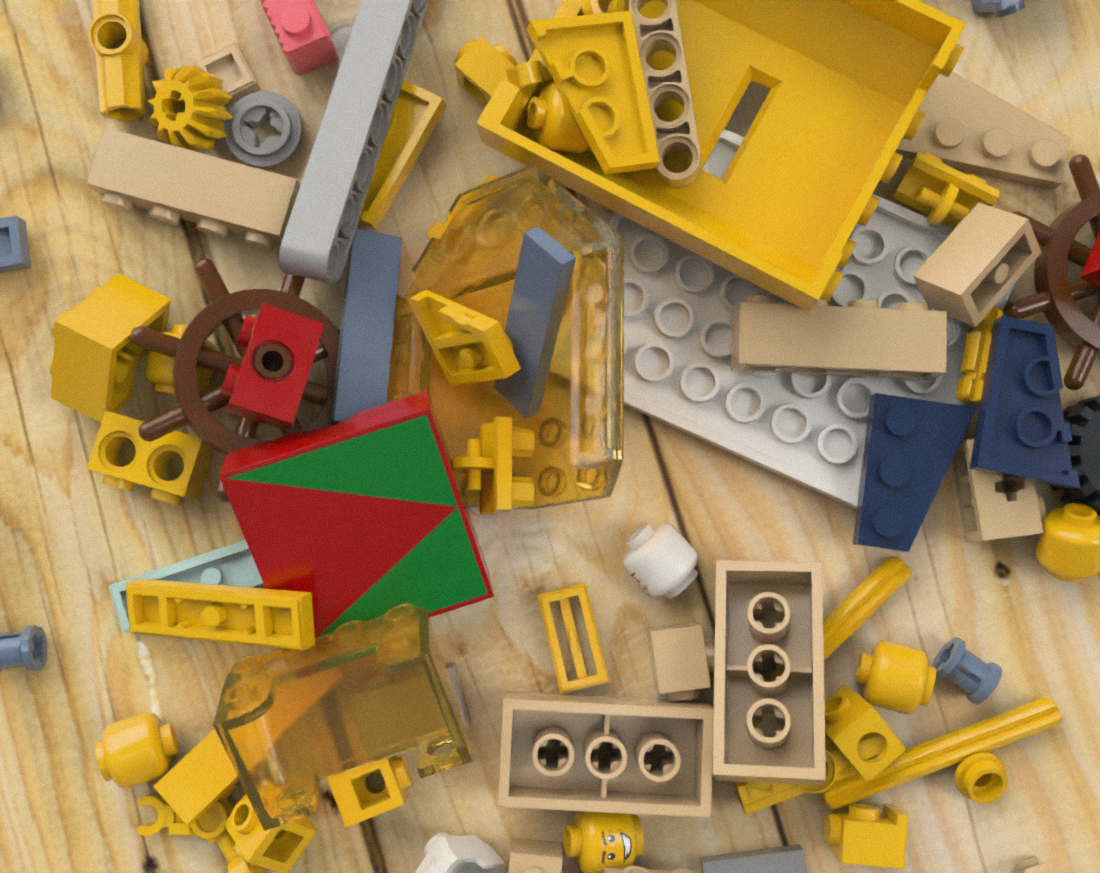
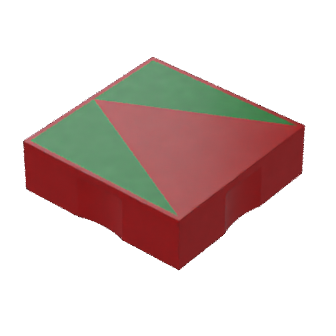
M428 391L358 412L352 417L330 427L294 432L226 455L219 477L265 588L312 592L315 645L305 651L291 649L295 661L494 597L489 569L469 510L461 499L453 475L451 457Z

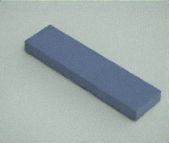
M539 226L524 232L505 333L513 343L514 354L521 369L506 379L495 380L494 389L526 419L540 411L576 261L574 255Z
M356 228L347 260L330 424H338L358 412L387 403L402 237Z

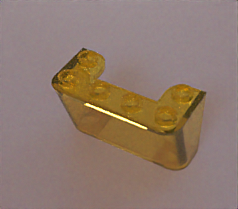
M410 603L397 605L389 609L384 615L364 622L360 620L346 622L337 627L334 632L316 637L315 645L305 651L283 648L262 656L260 654H250L240 658L231 666V672L224 681L213 723L264 831L317 814L320 780L413 749L417 750V771L420 778L473 761L471 742L428 612L425 608L414 607ZM447 744L455 745L454 749L444 755L431 756L439 747ZM294 795H303L293 805L279 808L286 799Z

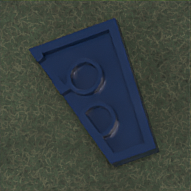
M1000 316L994 320L969 469L1068 489L1080 488L1077 469L1072 470L1068 442L1072 441L1069 422H1064L1059 392L1063 388L1052 325Z
M879 393L870 396L853 545L909 552L976 407Z

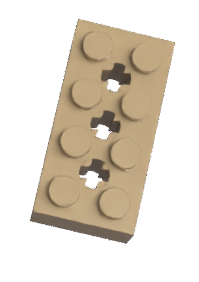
M716 560L713 776L716 781L824 786L822 562ZM771 611L774 612L775 620L782 621V623H776L774 628H764L763 623L755 621V619L763 620L762 613ZM763 662H774L775 670L784 673L782 676H776V681L765 682L762 675L755 674L754 672L755 669L763 670ZM763 714H774L775 722L785 726L783 731L776 730L775 737H764L762 729L754 728L755 721L763 722Z
M505 691L502 710L497 807L711 818L714 708L706 701H669V699ZM550 739L560 740V746H567V751H560L557 760L546 759V751L539 752V747L547 746ZM602 742H610L612 749H618L617 753L609 754L608 762L606 763L599 762L597 754H591L593 749L600 748ZM661 744L665 752L669 751L668 756H661L658 760V765L653 766L648 757L644 755L646 752L652 751L654 745Z

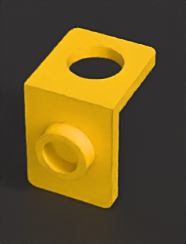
M843 685L825 700V735L839 748L865 781H871L904 753L905 746L875 708L850 687ZM872 732L881 734L884 740V747L880 755L871 760L860 758L857 751L860 739Z

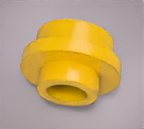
M987 752L975 753L965 758L957 767L954 775V782L960 793L964 797L981 804L991 803L1000 798L1008 784L1004 764L997 756Z

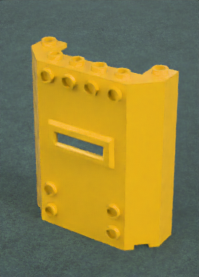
M563 0L553 18L584 15L582 0ZM599 0L600 9L607 13L610 2L614 0ZM624 0V11H630L629 0ZM676 0L701 154V171L697 179L691 185L683 188H673L666 185L660 179L656 167L605 174L590 147L584 153H569L550 150L540 145L535 139L534 129L529 128L527 125L528 105L532 97H539L542 89L548 83L555 81L552 80L520 88L501 79L476 123L481 143L810 312L819 298L828 302L839 285L843 273L835 270V268L840 270L844 268L857 244L848 238L857 223L865 227L874 213L880 199L872 194L880 180L888 184L897 170L903 155L895 151L902 138L904 137L911 141L920 127L926 112L918 108L939 73L949 77L962 55L965 47L956 44L966 23L919 0ZM650 1L642 7L640 14L648 19H655L666 11L667 6L660 1ZM535 48L528 62L543 61L537 48ZM666 50L658 51L650 57L648 65L655 70H665L674 63L676 57ZM750 82H753L770 92L725 174L720 178L704 170L703 167ZM668 100L658 107L656 116L665 122H672L682 115L684 107L675 100ZM675 150L666 156L664 167L673 173H681L690 167L693 159L688 152Z

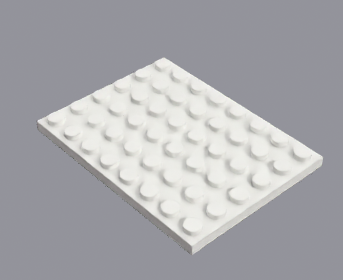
M724 129L703 169L722 178L744 137ZM872 194L879 198L880 201L867 225L864 227L857 223L848 238L857 244L842 270L835 268V270L843 273V277L828 301V306L847 307L848 302L853 300H874L879 302V308L898 309L899 304L907 302L926 303L913 275L954 229L941 223L938 226H934L927 222V217ZM614 212L560 328L549 369L550 372L857 509L871 395L879 393L964 405L965 402L957 399L956 391L959 379L964 377L960 370L967 333H972L973 328H970L969 324L948 315L946 373L931 380L731 371L732 315L740 302H747V297L754 295L777 297V304L792 303ZM1015 283L995 305V307L1002 310V313Z

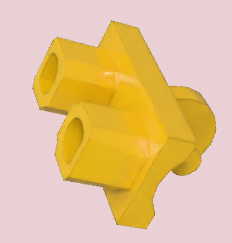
M918 151L895 188L892 198L927 214V222L934 226H938L943 222L955 228L978 202L992 207L999 198L1000 191L987 185L986 180L973 174L966 175L942 163V159L928 152L923 154Z
M497 416L494 418V422L480 425V439L466 440V457H457L451 460L453 472L466 473V491H479V515L493 516L510 511L513 508L524 507L534 503V482L529 477L512 476V459L527 460L532 458L535 433L531 430L512 426V417Z

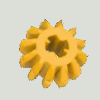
M187 65V67L181 66L180 68H165L164 80L152 81L156 95L155 98L146 100L154 107V113L148 122L158 127V139L173 146L198 151L214 149L215 138L227 137L223 123L234 117L225 109L232 96L222 90L223 80L203 71L200 67Z

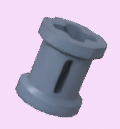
M33 625L27 626L23 632L0 634V672L2 669L26 667L27 670L32 671L42 670L47 660V639L42 627Z
M954 637L941 648L933 661L932 666L936 667V678H947L966 692V697L974 704L982 703L998 685L1002 669L994 662L985 663L965 649L966 644L963 640ZM960 667H964L965 669H967V670H968L969 672H971L972 674H968L967 672H965L964 670H962Z

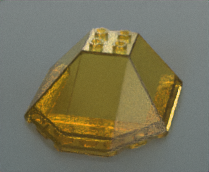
M532 164L460 193L448 210L453 219L440 240L432 237L412 269L417 277L404 297L397 295L387 392V403L424 391L429 392L451 460L457 457H466V440L480 439V425L494 422V418L497 416L512 417V426L533 431L535 435L532 458L527 460L512 459V476L532 478L534 482V503L513 509H538L611 497L624 460V237L540 167ZM539 226L574 255L576 261L540 411L526 419L494 389L495 380L456 385L449 384L407 299L423 290H428L499 321L505 332L524 232ZM453 472L464 505L466 507H479V491H466V473Z

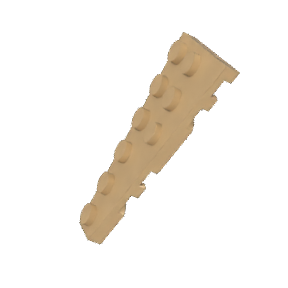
M952 71L949 77L939 73L918 108L926 112L920 127L911 141L903 137L895 151L903 155V158L911 160L915 158L918 151L923 154L928 152L942 159V163L954 169L1055 189L1063 181L1070 137Z

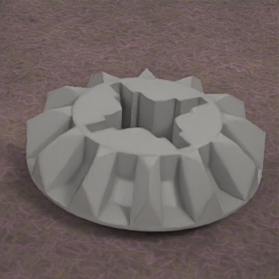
M254 92L242 97L228 112L234 118L226 120L224 123V129L227 134L225 140L230 151L237 159L251 167L274 169L276 164L284 160H291L292 153L296 147L302 144L301 132L303 123L296 108L289 100L273 92ZM271 118L270 125L280 136H266L264 142L260 143L259 146L258 136L249 127L263 128L266 121H269Z

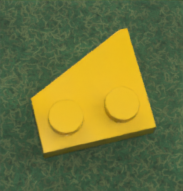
M423 290L407 299L450 385L506 379L521 369L514 354L513 343L503 331L499 321L428 290Z

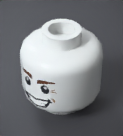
M646 523L637 529L625 542L630 550L625 555L624 568L650 597L665 595L668 599H671L686 589L698 575V572L695 570L698 562L696 551L671 524H662L653 529Z

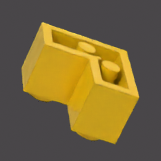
M118 273L101 287L93 288L87 298L73 309L62 312L56 319L52 329L55 343L54 357L50 365V374L52 375L51 398L100 423L102 422L105 410L117 413L133 398L137 363L149 352L147 349L135 346L130 340V333L138 326L166 332L171 299Z

